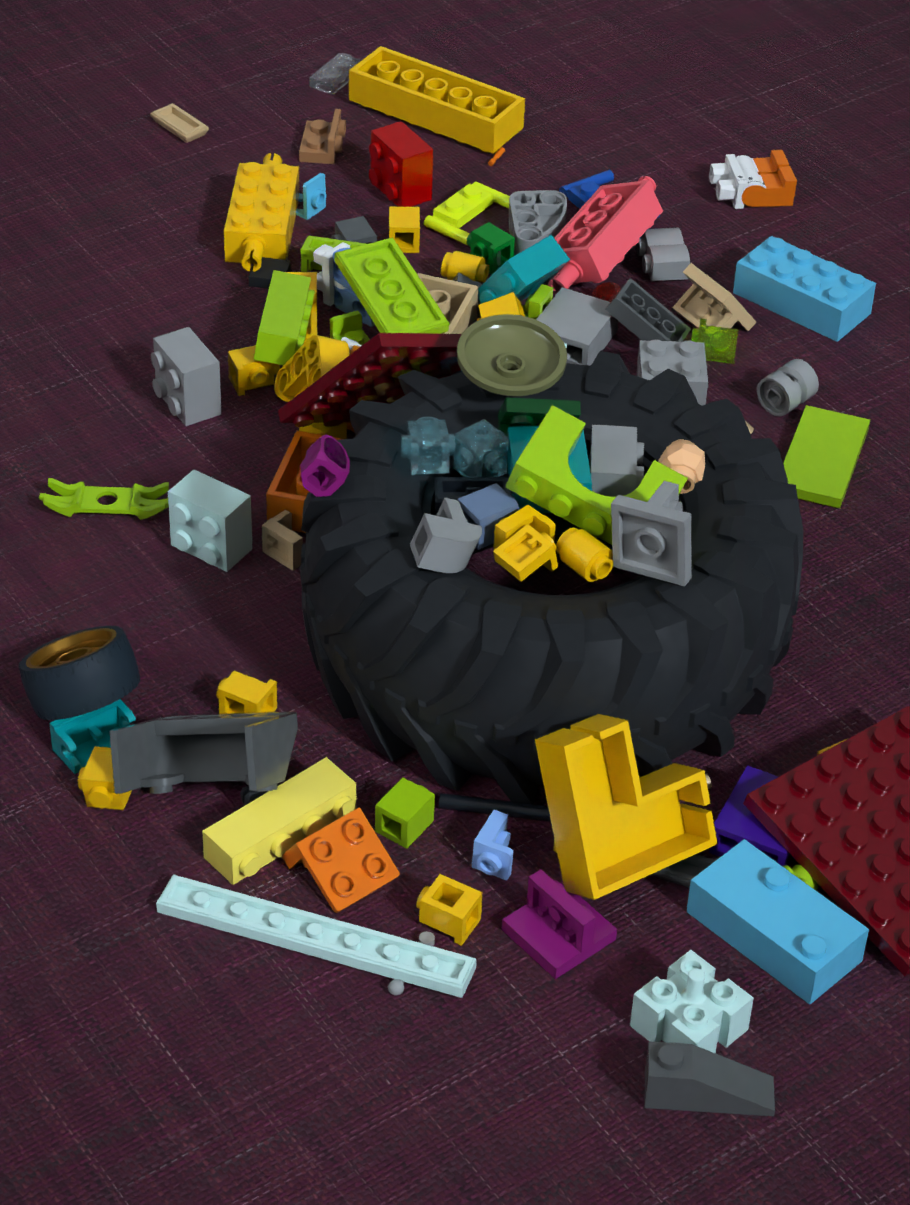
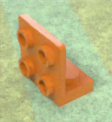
M360 807L295 843L282 855L289 869L301 862L303 863L335 913L349 907L400 875Z

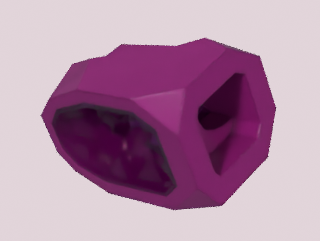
M327 434L321 436L306 451L305 459L300 464L303 487L314 496L323 497L331 496L345 482L350 470V460L342 444L332 436Z

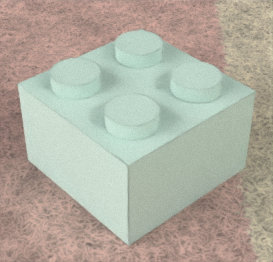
M195 469L168 491L172 546L226 572L252 550L251 495Z

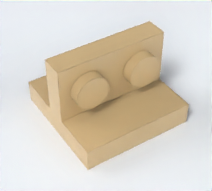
M692 263L683 271L693 284L672 308L713 342L718 344L735 323H738L747 331L755 325L756 321L738 300Z

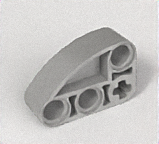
M556 190L517 191L510 195L508 226L510 235L515 237L514 256L550 235L555 237L566 225L567 198L565 194Z

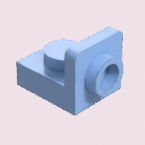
M493 810L474 840L472 868L480 870L487 875L508 880L511 875L513 850L508 847L511 839V833L507 832L508 814Z

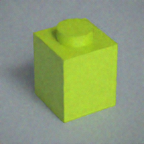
M402 777L375 805V832L407 849L434 821L435 794L424 786L417 785Z

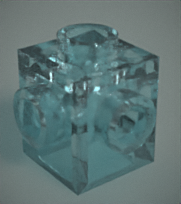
M421 417L417 421H407V435H401L402 458L408 457L411 475L449 473V456H455L454 433H448L445 420H438L435 417Z
M485 419L455 433L454 469L464 477H500L507 473L508 437Z

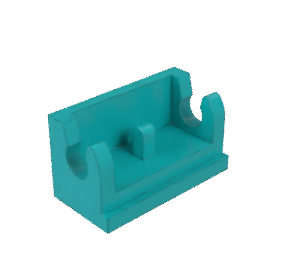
M119 699L90 713L54 720L49 723L52 750L76 774L82 767L86 766L94 746L111 748V730L129 726L136 718L125 703Z

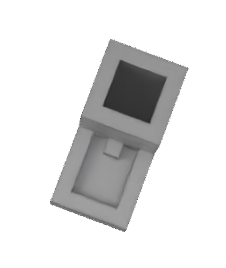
M444 498L437 515L424 513L410 543L417 567L442 573H457L464 570L482 535V527L467 522L458 500Z

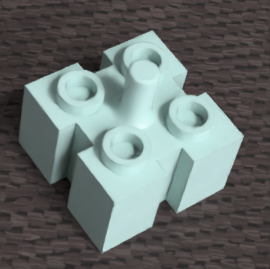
M689 950L668 967L667 980H661L656 976L634 993L630 1026L650 1042H660L662 1040L666 1043L693 1044L716 1053L717 1042L727 1048L749 1029L754 998L729 978L718 982L714 979L716 968L695 952Z

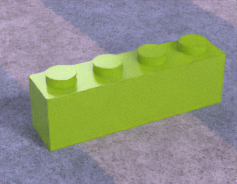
M273 270L258 331L254 360L284 365L304 344L315 290L309 289L311 277Z

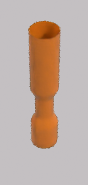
M501 147L496 152L494 157L489 160V166L495 164L496 160L505 152V148Z

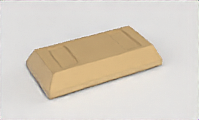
M173 103L150 113V116L156 123L186 143L204 136L209 130L208 126Z

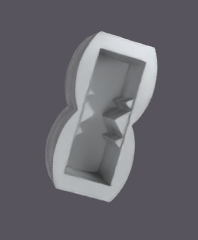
M680 228L647 229L636 244L637 255L642 256L643 272L648 273L651 281L688 279L683 271L690 264V256L687 246L684 244Z

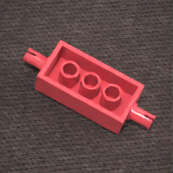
M642 176L635 182L600 186L554 237L570 260L548 282V286L553 287V294L556 295L562 287L568 289L571 285L582 282L600 283L606 280L613 268L624 260L625 254L640 241L639 238L645 231L654 225V221L663 210L654 192L656 190V183L652 178Z

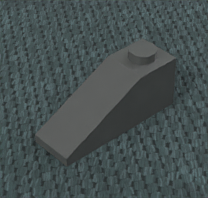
M649 1041L645 1066L644 1108L774 1117V1076L693 1044Z

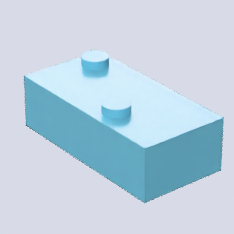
M745 839L696 875L690 882L686 912L809 1005L863 961L869 929Z

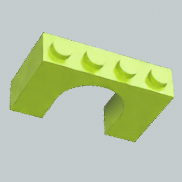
M552 405L516 461L505 487L612 545L611 503L616 497L600 495L584 487L574 477L568 463V458L576 447L586 423ZM654 460L639 486L633 492L624 496L648 502L663 481L679 484L680 495L688 478Z

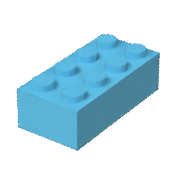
M770 236L736 263L733 293L838 342L871 314L876 283L864 278L860 274L837 266L833 262L815 256L807 250L795 247L783 239Z

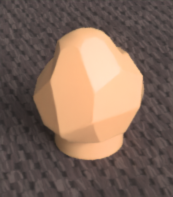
M678 439L666 447L658 462L687 477L688 479L680 494L689 493L694 489L695 484L703 479L705 453L694 443L684 439Z

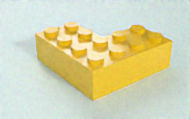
M597 714L570 725L571 729L562 728L535 739L566 892L596 900L718 844L712 811L683 803L680 804L679 801L682 800L702 806L710 804L705 771L673 763L639 778L628 720Z

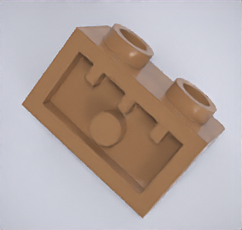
M335 109L332 122L324 120L306 122L299 150V162L334 164L336 154L342 152L343 137L346 134V120H341V109Z

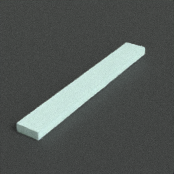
M174 874L156 902L158 913L392 979H400L403 982L463 998L476 970V958Z

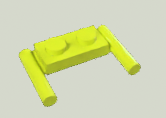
M477 181L473 184L469 183L434 208L433 216L428 215L425 218L424 226L467 245V237L470 233L459 228L491 206L493 202L509 209L510 196Z

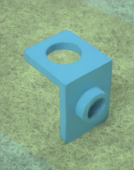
M319 173L303 184V194L299 193L298 202H303V209H296L297 216L308 220L326 207L325 174Z

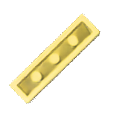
M325 757L278 785L277 790L268 791L203 830L204 858L232 885L246 877L253 876L260 868L278 857H282L295 843L355 810L356 782Z

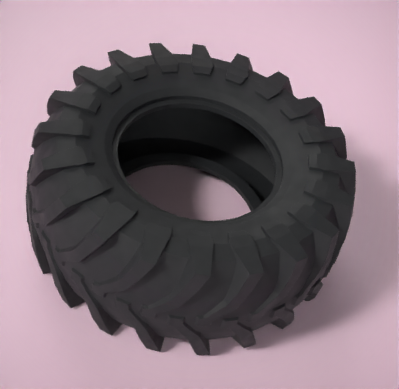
M604 351L598 353L591 366L566 363L562 377L545 391L529 396L510 397L580 401L581 415L578 419L586 423L583 430L589 461L592 425L637 427V442L644 443L643 465L637 466H644V476L654 460L658 462L666 447L678 439L691 441L705 453V469L702 481L696 483L694 489L689 493L679 495V501L683 504L682 511L691 513L692 578L687 585L681 586L639 574L640 576L619 586L578 595H544L518 591L488 581L467 568L457 573H442L419 568L412 553L410 543L424 513L437 515L438 513L435 512L434 478L509 477L506 457L507 448L500 447L498 442V411L508 396L497 395L480 388L471 382L463 372L438 379L412 370L398 376L405 396L391 404L361 400L349 410L350 422L356 436L353 439L337 440L346 450L350 460V470L347 478L331 496L316 497L309 492L304 501L301 530L306 532V543L302 544L300 566L302 610L308 645L316 670L320 671L322 681L335 708L343 719L359 716L364 730L377 751L389 760L394 761L416 749L423 763L439 785L458 791L473 774L496 779L498 785L510 801L534 804L538 785H544L535 739L562 728L571 729L570 725L594 715L602 714L628 720L638 774L645 776L672 764L671 760L691 749L722 757L734 747L735 737L730 724L731 720L737 714H761L773 691L774 679L769 675L772 667L777 666L787 655L793 632V618L791 616L797 612L803 559V524L796 485L788 484V478L778 448L771 438L752 439L740 408L727 398L700 405L684 375L666 369L651 380L631 375L619 354ZM553 513L543 514L556 525L555 541H558L559 537L569 528L581 529ZM594 536L613 551L611 544ZM494 543L479 550L475 547L472 555L485 549L494 547Z

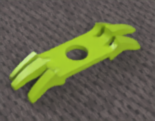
M48 478V487L61 496L40 493L39 499L43 501L45 506L68 517L80 512L132 514L142 520L169 507L168 498L155 500L169 491V482L154 487H145L135 483L133 488L85 486L83 481L69 485L56 479ZM106 495L114 496L117 499L116 502L109 505L100 504L97 500Z

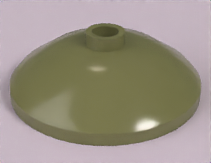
M503 314L480 319L471 324L462 333L457 346V361L464 375L480 388L497 395L523 397L545 391L559 381L566 368L567 350L561 337L546 324L526 316Z

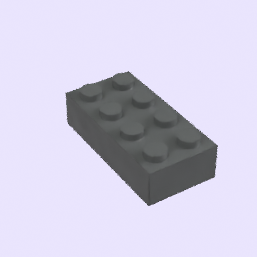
M631 278L620 288L605 309L642 341L683 342L691 330L690 327Z

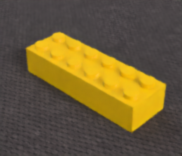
M382 46L349 70L350 101L361 104L363 107L383 112L387 116L407 121L411 125L431 130L435 134L450 137L457 142L474 146L484 152L494 154L524 128L525 98Z

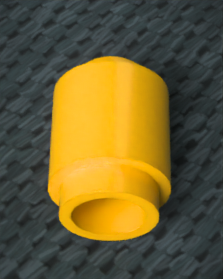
M459 251L447 252L442 261L441 276L447 277L448 280H453L459 272L473 281L484 283L488 277L489 265L485 264V258Z
M572 527L559 537L556 546L560 560L585 580L594 582L605 578L613 568V551L588 531Z

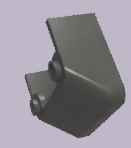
M297 712L176 715L155 718L111 730L110 743L115 794L125 793L141 787H149L150 794L168 793L173 791L172 785L182 782L245 781V784L249 785V791L277 790V783L285 781L298 731Z

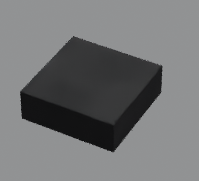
M262 257L261 268L253 272V266L248 276L249 286L269 289L273 270L290 272L291 261Z

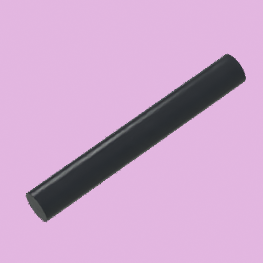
M440 793V809L490 815L493 810L508 814V817L551 822L549 809L546 805Z

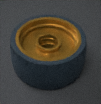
M106 625L87 628L61 636L33 650L19 663L22 683L30 704L36 715L44 720L72 718L98 710L128 695L140 683L136 657L125 632L119 626Z

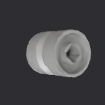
M802 359L790 360L778 368L777 371L760 380L757 385L758 399L767 412L781 417L816 394L819 387L818 377L814 369Z

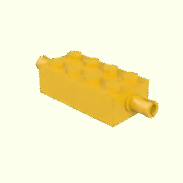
M271 153L266 154L263 164L256 162L239 163L224 228L225 262L241 263L242 267L247 271H250L251 264H254L253 272L259 270L262 264V257L288 259L299 199V166L282 164V158L274 153L273 160H270Z

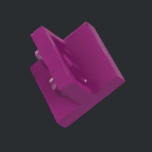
M541 869L529 876L527 904L502 919V931L554 979H557L615 941L617 936V928L581 896L566 892L563 881L559 882L551 879Z

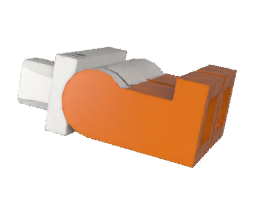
M771 150L770 157L750 158L746 155L736 157L735 154H726L725 163L710 165L709 180L711 184H716L715 191L718 201L731 200L735 209H743L744 204L750 207L793 206L797 179L789 166L783 150Z

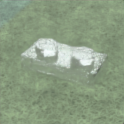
M338 53L309 77V87L334 95L349 82V70L362 60L346 53Z

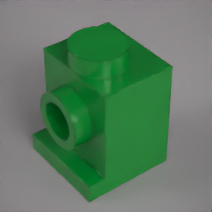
M488 222L471 231L467 237V245L471 247L470 254L485 258V264L489 265V273L492 275L508 259L514 256L515 237Z

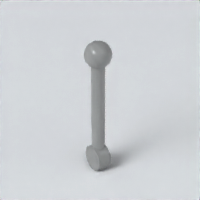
M428 931L422 932L419 935L418 942L434 946L435 936ZM400 979L392 980L388 985L390 994L394 996L402 994L404 982Z

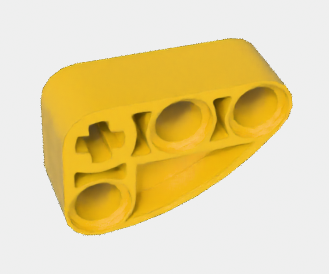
M312 335L278 371L274 383L275 394L283 401L289 402L349 356L347 342L320 335Z

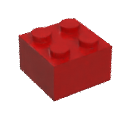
M402 121L371 130V144L369 145V153L371 155L369 179L371 183L398 207H412L432 200L433 148Z

